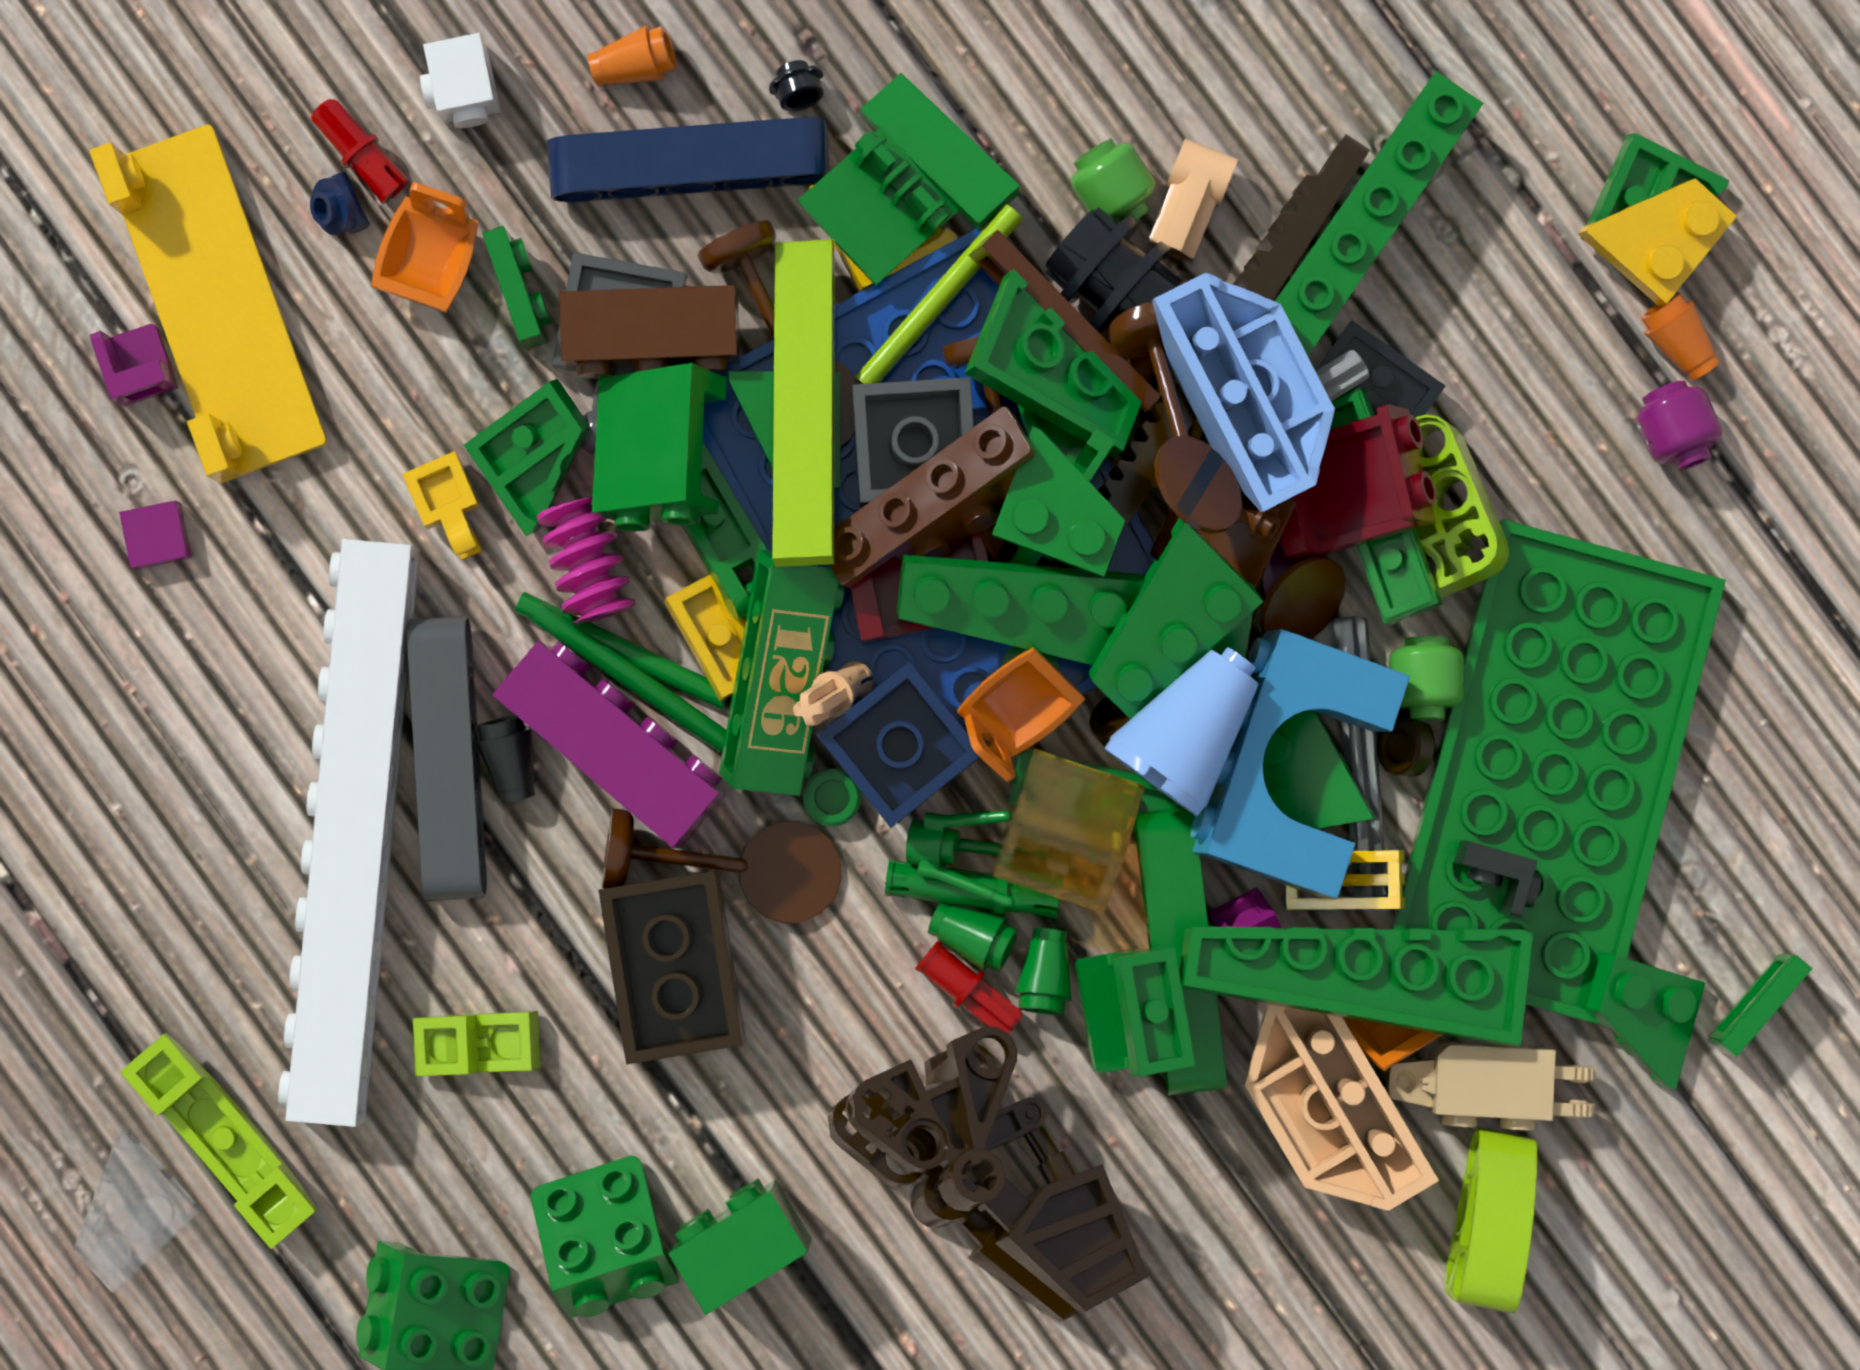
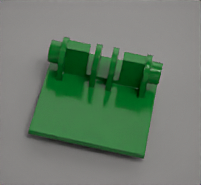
M881 127L875 132L869 130L856 142L854 145L856 148L797 200V203L875 286L959 211Z

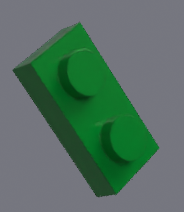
M504 225L482 232L519 342L526 350L548 343L543 327L552 324L541 291L533 294L530 293L524 273L532 271L533 266L522 237L512 240Z

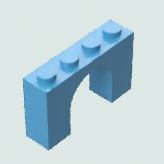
M1283 629L1265 631L1263 639L1258 637L1254 641L1247 658L1256 667L1250 677L1259 685L1206 808L1204 807L1198 816L1194 817L1191 837L1195 838L1196 841L1192 852L1318 897L1337 899L1355 843L1298 823L1286 816L1275 805L1264 782L1263 759L1265 750L1271 736L1284 721L1306 710L1319 712L1372 732H1391L1410 676Z

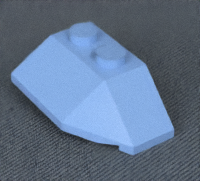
M1204 273L1154 298L1152 303L1168 364L1211 447L1221 455L1232 469L1244 494L1262 513L1315 486L1335 408L1281 304L1247 289L1221 281V278L1209 273Z

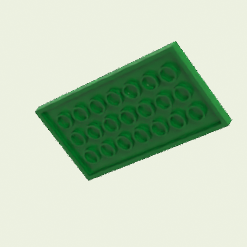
M1502 519L1499 523L1508 541V561L1500 572L1483 580L1463 654L1465 660V698L1460 705L1448 710L1405 872V885H1402L1405 908L1395 909L1390 930H1405L1409 928L1431 930L1533 931L1526 1005L1601 1025L1586 1009L1601 952L1623 958L1628 956L1726 580ZM1460 840L1474 842L1537 860L1534 873L1541 874V885L1534 906L1532 908L1524 907L1521 917L1501 912L1510 878L1503 877L1501 887L1466 878L1469 867L1454 863Z

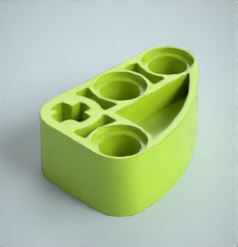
M1426 414L1416 417L1422 431L1423 441L1427 435L1435 431H1443L1446 441L1441 453L1432 458H1425L1422 448L1419 449L1423 470L1433 480L1437 501L1432 506L1436 522L1418 527L1416 530L1426 558H1432L1436 564L1437 570L1434 580L1442 599L1500 572L1508 561L1509 546L1464 437L1457 428L1440 417ZM1455 483H1464L1468 492L1465 503L1457 510L1448 511L1444 505L1445 492ZM1476 537L1489 544V547L1481 549L1485 557L1480 561L1467 555V551L1474 549L1471 540Z
M1477 1127L1473 1133L1444 1278L1445 1293L1454 1302L1512 1314L1518 1309L1526 1275L1534 1218L1537 1178V1141L1535 1138Z

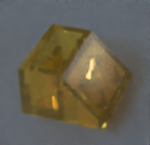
M1034 748L1011 811L1012 819L1007 822L997 849L993 877L1104 914L1124 862L1144 792V785Z

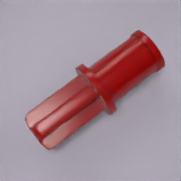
M328 99L324 101L311 114V121L343 156L340 163L344 168L351 167L369 186L370 190L382 204H386L390 198L396 197L409 184L410 180L391 162L384 154V151L378 146L379 138L375 134L368 136L337 100Z
M940 941L933 945L915 967V970L923 973L955 1000L952 1004L954 1008L957 1009L961 1005L986 1027H998L1010 1034L1021 1020V1010L982 979L985 975L983 971L980 970L976 974L943 947Z

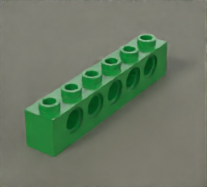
M1437 71L1432 75L1275 300V302L1281 304L1307 356H1309L1484 104Z

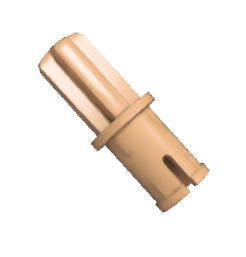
M852 661L846 663L836 672L827 671L820 674L813 681L811 688L800 694V701L793 705L794 715L803 717L807 726H816L829 717H840L854 705L857 699L865 697L871 692L874 680L861 684L862 680L872 675L871 670L861 662Z

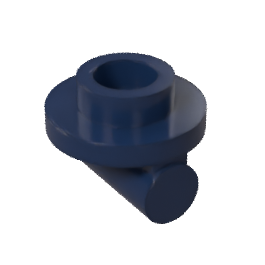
M341 172L331 177L320 179L315 184L310 199V210L314 220L325 232L330 235H339L346 232L354 234L370 226L347 172Z

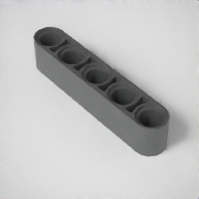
M467 615L410 619L407 625V648L421 878L424 897L427 902L485 898L487 870L480 756L475 740L478 739L470 621Z

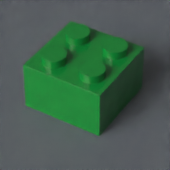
M759 1178L753 1180L729 1196L730 1199L725 1202L728 1207L727 1210L714 1217L710 1209H706L679 1227L680 1230L675 1233L678 1240L668 1254L705 1315L808 1253L812 1238L776 1179L766 1186H763Z

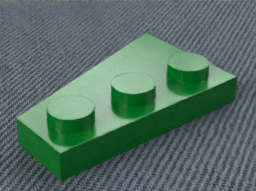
M1012 269L1003 276L964 374L1086 443L1096 428L1116 440L1108 453V456L1115 457L1124 451L1142 402L1094 352H1084L1062 329L1065 325L1062 318L1051 307L1045 311L1024 289L1028 283Z
M1180 518L1171 531L1172 538L1158 561H1153L1144 577L1145 584L1128 612L1123 613L1089 671L1092 682L1130 719L1263 603L1260 594L1202 534Z
M1302 711L1288 718L1276 729L1265 750L1263 776L1272 801L1286 816L1315 829L1377 819L1368 801L1364 799L1351 775L1352 772L1343 755L1339 753L1325 728L1319 712Z

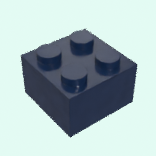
M910 662L906 663L817 734L818 738L891 829L980 758L972 749L966 731Z

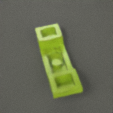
M164 1033L120 1071L122 1076L157 1116L163 1114L237 1200L233 1206L270 1249H273L318 1210L291 1169L253 1121L223 1087L169 1034Z

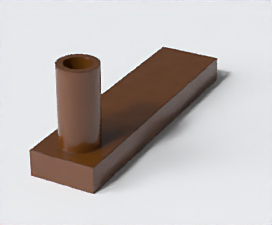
M999 230L984 238L969 254L998 286H1000L1003 276L1014 269L1028 283L1024 289L1045 311L1051 307L1065 322L1062 329L1084 352H1094L1142 402L1137 416L1146 413L1161 397L1151 386L1157 379L1151 358H1128L1125 360Z

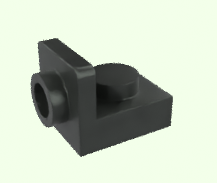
M1460 840L1454 863L1469 867L1466 878L1501 887L1503 877L1510 878L1501 912L1521 917L1524 907L1532 908L1534 906L1541 885V874L1534 873L1537 860L1474 842Z

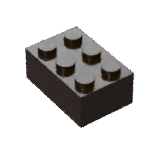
M719 870L599 889L626 1065L742 1046L746 1042V1035Z

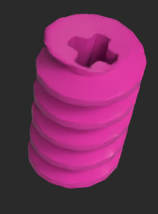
M593 497L563 503L543 510L537 515L538 525L556 527L543 537L544 547L562 549V551L549 560V565L551 569L556 571H568L566 575L555 582V586L558 592L575 594L561 605L564 614L581 616L571 625L611 617L625 612L636 605L635 599L620 598L616 595V592L627 585L630 580L628 576H616L610 573V569L624 559L622 554L604 552V547L618 537L616 532L598 530L597 525L607 518L592 513L591 503Z

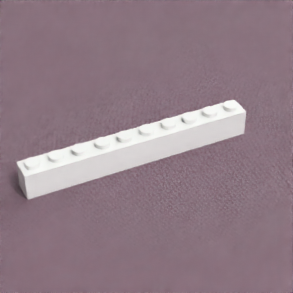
M342 539L341 551L333 552L330 560L329 583L330 586L337 587L335 610H327L323 630L324 643L331 644L329 667L321 668L318 680L319 701H325L326 705L324 725L317 724L315 726L312 742L313 758L320 759L318 782L310 783L307 794V815L313 816L315 819L313 839H306L304 841L301 855L302 874H309L307 897L299 898L295 917L296 931L303 932L301 955H294L290 969L291 990H298L296 1013L288 1014L284 1030L285 1048H292L290 1071L282 1072L278 1091L279 1105L287 1106L285 1121L356 1127L365 1123L409 671L407 625L408 620L414 619L420 550L412 545Z

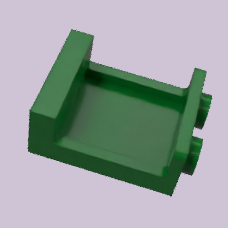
M688 363L599 378L592 513L614 520L615 528L619 530L634 532L649 530L650 522L662 521L670 525L686 526L696 524L697 516L718 514L719 501L702 495L700 490L704 403L726 400V377L696 364Z
M1175 947L1124 950L1076 960L1075 967L1092 1067L1095 1073H1107L1130 1068L1133 1077H1142L1196 1066Z

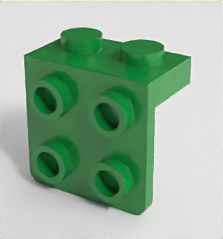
M628 1156L539 1185L532 1191L531 1202L551 1291L569 1319L576 1316L592 1317L605 1312L610 1305L631 1298H651L660 1294L665 1287L680 1282L676 1266L661 1239L645 1170L639 1158Z
M378 1241L376 1255L370 1260L366 1272L369 1296L366 1314L360 1318L356 1331V1342L359 1348L358 1356L382 1370H493L510 1274L508 1265L497 1259L423 1254L399 1242Z

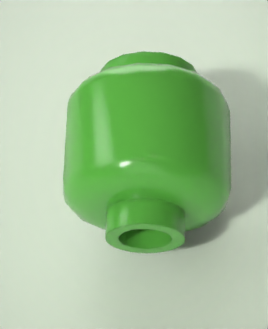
M1109 138L1073 162L1077 171L1071 177V186L1088 213L1092 209L1096 210L1100 207L1120 223L1129 215H1133L1138 219L1150 210L1144 200L1155 190V180L1134 146L1130 143L1124 142L1115 145L1112 138Z
M1407 637L1403 639V647L1395 649L1390 654L1389 668L1410 676L1400 708L1410 709L1411 720H1444L1445 709L1457 707L1464 701V655L1458 648L1450 646V639L1448 637Z

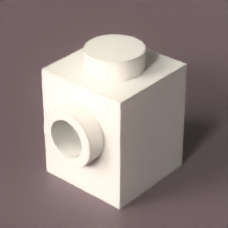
M480 32L423 44L429 74L420 75V83L427 109L436 108L444 123L454 122L456 128L482 125L488 121L487 115L501 112L488 48Z

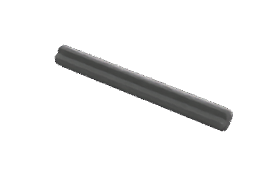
M1361 616L1336 619L1334 622L1335 649L1371 661L1367 619ZM1341 721L1343 757L1352 772L1351 775L1361 794L1368 801L1377 818L1348 824L1350 841L1355 843L1353 851L1385 850L1376 732ZM1386 862L1351 863L1352 874H1387ZM1388 885L1353 886L1354 897H1387Z

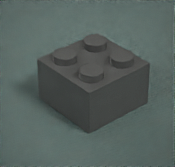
M970 377L852 385L859 508L864 507L974 427Z

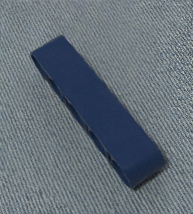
M814 117L558 136L547 140L550 196L553 201L587 202L816 184L830 172L826 121Z

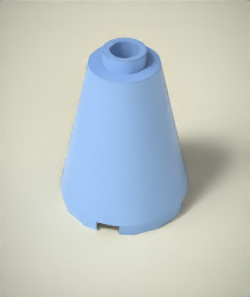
M1229 647L1225 649L1222 655L1209 650L1110 737V741L1104 750L1134 773L1154 785L1156 789L1193 815L1198 816L1209 802L1259 684L1250 677L1256 667Z

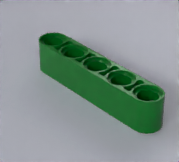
M1185 808L1135 813L1134 826H1137L1138 834L1135 833L1149 949L1175 947L1180 970L1185 929L1192 926L1208 927L1200 855L1192 852L1196 841L1195 838L1191 837V827L1195 816ZM1182 989L1196 1066L1164 1072L1168 1096L1226 1089V1068L1217 995Z

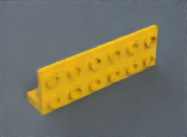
M207 124L124 154L111 142L90 149L89 152L107 202L123 215L193 409L195 418L187 421L206 476L222 484L325 446L327 444L326 434L215 129Z

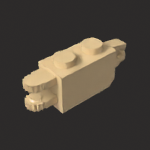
M1441 1041L1429 1052V1059L1400 1061L1388 1068L1386 1092L1390 1099L1427 1106L1428 1111L1436 1115H1442V1125L1477 1127L1478 1117L1500 1118V1128L1535 1130L1536 1120L1553 1121V1116L1594 1117V1104L1588 1103L1586 1100H1554V1080L1562 1079L1575 1083L1595 1081L1596 1067L1555 1064L1556 1050L1547 1047H1508L1497 1044Z

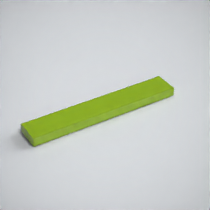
M832 239L775 242L772 559L775 567L834 564L835 248Z

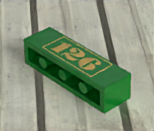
M758 549L719 769L721 777L733 789L800 796L803 778H809L812 772L814 752L810 744L813 726H807L803 717L794 715L793 705L800 701L801 693L811 688L813 681L822 674L823 667H828L832 661L834 637L830 632L834 610H839L842 605L845 586L838 582L830 565L775 567L772 551Z

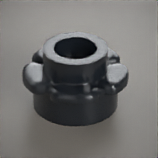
M795 60L779 67L775 74L776 78L769 85L770 94L775 95L783 110L791 112L800 111L815 105L822 99L824 91L820 79L823 78L824 74L817 66H808L806 61Z

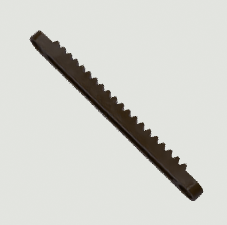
M1345 134L1318 175H1306L1294 189L1292 197L1282 207L1281 214L1269 227L1268 234L1258 244L1256 252L1243 267L1244 271L1234 281L1233 285L1273 301L1361 166L1370 149ZM1173 375V384L1188 431L1196 420V416L1175 375ZM1162 396L1159 398L1160 402L1147 414L1146 419L1148 422L1145 421L1134 434L1136 441H1132L1121 454L1124 460H1120L1109 473L1111 479H1107L1098 490L1125 519L1121 533L1156 481L1154 460L1158 448L1173 437ZM1065 563L1062 566L1063 568L1078 569Z

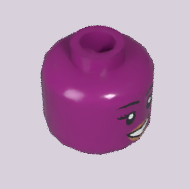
M1682 380L1664 385L1643 397L1642 401L1645 406L1638 412L1636 424L1653 461L1659 464L1676 463L1679 471L1698 466L1712 457L1709 448L1718 442L1723 431L1705 390L1694 386L1688 387L1686 381Z

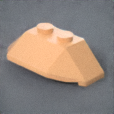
M1272 1004L1267 1005L1244 1087L1302 1185L1308 1189L1389 1211L1438 1182L1439 1179L1344 1019L1340 1016Z

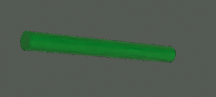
M527 592L521 595L515 608V613L531 619L540 604L544 602L571 622H575L580 618L575 615L564 614L562 609ZM590 622L577 624L578 627L649 676L716 708L723 710L729 697L720 702L705 676Z
M544 602L540 604L529 621L718 752L723 749L726 735L724 727L577 625H571L573 622Z

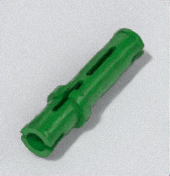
M889 859L885 896L909 897L933 902L993 909V915L1005 916V911L1036 914L1057 919L1061 882L1040 881L1010 876V871L999 869L998 874L944 867L1014 898L1015 904L1013 907L1007 908L941 880L918 876L919 865Z

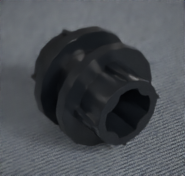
M1100 207L1096 210L1092 209L1071 230L1045 265L1047 268L1045 273L1063 289L1060 294L1071 305L1081 297L1097 311L1089 323L1099 333L1106 327L1109 329V325L1123 312L1143 303L1152 302L1154 298L1180 286L1179 282L1182 280L1164 262L1171 248L1161 241L1145 254L1130 241L1140 222L1133 215H1129L1119 223Z

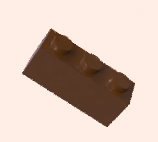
M735 285L559 291L561 361L568 370H576V377L596 379L611 376V368L634 367V372L688 363H693L714 373L721 374L727 372V364H740L738 293Z

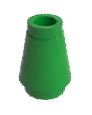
M940 903L931 919L928 934L937 937L939 941L982 971L989 967L1000 972L1014 947L1018 929L1007 925V918Z
M1047 928L1033 929L1032 940H1030L1014 993L1020 996L1019 1010L1046 1015L1065 1014L1066 1002L1072 1001L1068 944H1066L1067 932Z

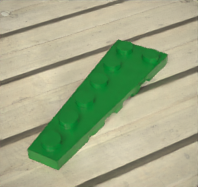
M903 555L896 611L898 619L1027 650L1034 647L1040 653L1093 665L1121 616L1130 610L1145 584L1144 577L1146 574L1106 571L1105 576L1102 578L1075 568ZM1249 583L1256 590L1253 583ZM1253 612L1210 650L1222 655L1225 649L1229 647L1246 659Z
M1192 926L1186 928L1184 932L1179 972L1182 989L1515 1047L1521 1046L1533 931L1525 929L1431 930L1409 928L1405 930H1389L1375 928L1319 929L1290 927L1280 929L1272 927Z

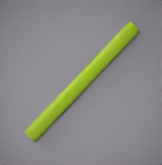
M1006 204L856 374L854 378L860 384L880 383L981 268L969 254L984 238L996 230H999L1007 238L1020 224L1023 218L1016 210Z

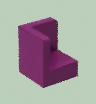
M148 324L113 337L108 336L102 331L89 335L110 399L126 407L179 388L160 331L154 324Z

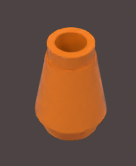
M647 24L598 49V51L588 54L591 75L598 87L607 84L616 85L665 80L666 73L676 71L677 69L672 42L664 26L652 29Z
M1676 292L1667 304L1660 306L1655 304L1641 316V320L1647 327L1644 334L1682 372L1686 373L1690 381L1702 377L1719 364L1720 360L1714 353L1715 350L1693 300L1686 302L1682 294Z

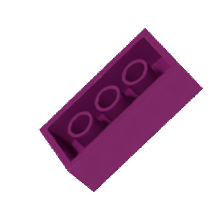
M537 641L492 695L672 848H682L726 796L716 787L723 778L699 757H695L692 754L685 761L672 749L679 741L655 720L647 717L641 724L628 712L635 703L610 682L602 679L596 686L585 674L591 666L566 645L557 641L551 648Z

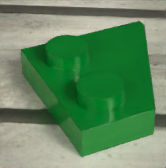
M555 379L546 383L464 444V447L525 536L535 533L542 527L538 525L537 515L541 511L551 508L590 425L560 381Z
M1032 426L1028 440L1033 446L1035 454L1016 469L992 536L1103 578L1125 519L1044 432Z
M1601 952L1586 1009L1602 1026L1608 1027L1613 1031L1615 1041L1628 1055L1637 1057L1652 1073L1649 1078L1655 1084L1676 1090L1705 982L1617 955Z

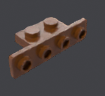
M1001 407L834 528V564L829 565L838 582L846 588H850L893 556L900 561L903 560V555L947 558L951 549L964 539L993 526L998 519L1007 495L1003 487L997 482L1027 462L1035 454L1033 446L1013 412L1007 407Z

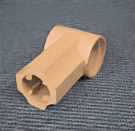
M1185 138L1166 185L1170 187L1163 206L1160 207L1147 245L1155 247L1159 242L1163 241L1171 248L1167 256L1177 260L1193 262L1214 207L1220 206L1238 159Z

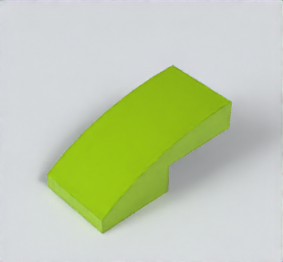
M538 1011L413 1018L416 1076L465 1075L478 1072L532 1071L541 1069Z

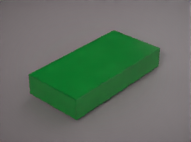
M1778 954L1708 1035V1041L1723 1054L1737 1057L1813 968L1798 955Z

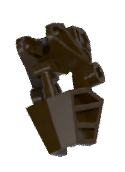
M987 1026L949 1042L946 1045V1051L924 1062L925 1087L910 1059L866 1079L831 1108L827 1116L830 1138L837 1146L880 1181L889 1186L903 1187L920 1179L921 1181L912 1191L910 1201L913 1215L917 1220L930 1228H941L956 1221L977 1243L975 1249L968 1256L969 1260L1058 1322H1062L1079 1312H1086L1148 1278L1103 1164L1080 1173L1077 1172L1065 1150L1059 1151L1045 1128L1044 1122L1047 1118V1111L1045 1105L1040 1100L1028 1097L999 1110L1017 1062V1048L1014 1040L1002 1029ZM992 1038L1001 1044L1005 1052V1061L1002 1067L996 1069L993 1056L986 1048L978 1044L980 1039ZM976 1057L981 1061L982 1066L977 1062ZM848 1121L857 1131L853 1135L847 1133L844 1129ZM1022 1137L1025 1138L1039 1161L1040 1165L1037 1168L1047 1185L1032 1192L1027 1197L1005 1177L1002 1162L992 1153V1151ZM870 1143L875 1145L871 1153L866 1149V1146ZM907 1146L913 1151L915 1158L908 1152ZM886 1153L912 1172L906 1175L893 1172L887 1165ZM972 1169L979 1175L980 1179L974 1183L965 1172ZM938 1189L941 1197L948 1204L943 1209L939 1208L934 1201L935 1198L939 1197V1193L933 1192Z

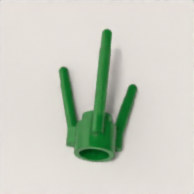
M985 811L949 815L926 812L924 819L914 818L912 820L906 841V861L908 864L919 865L918 876L941 880L1007 908L1014 906V898L944 868L945 864L955 865L959 851L1035 860L1048 859L1049 852L1046 849L962 839L959 830L950 828L1009 822L1012 819V814L1009 811Z

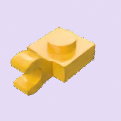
M455 451L402 474L423 525L428 530L442 524L455 555L459 556L461 561L483 552L476 534L465 513L481 506L461 459Z

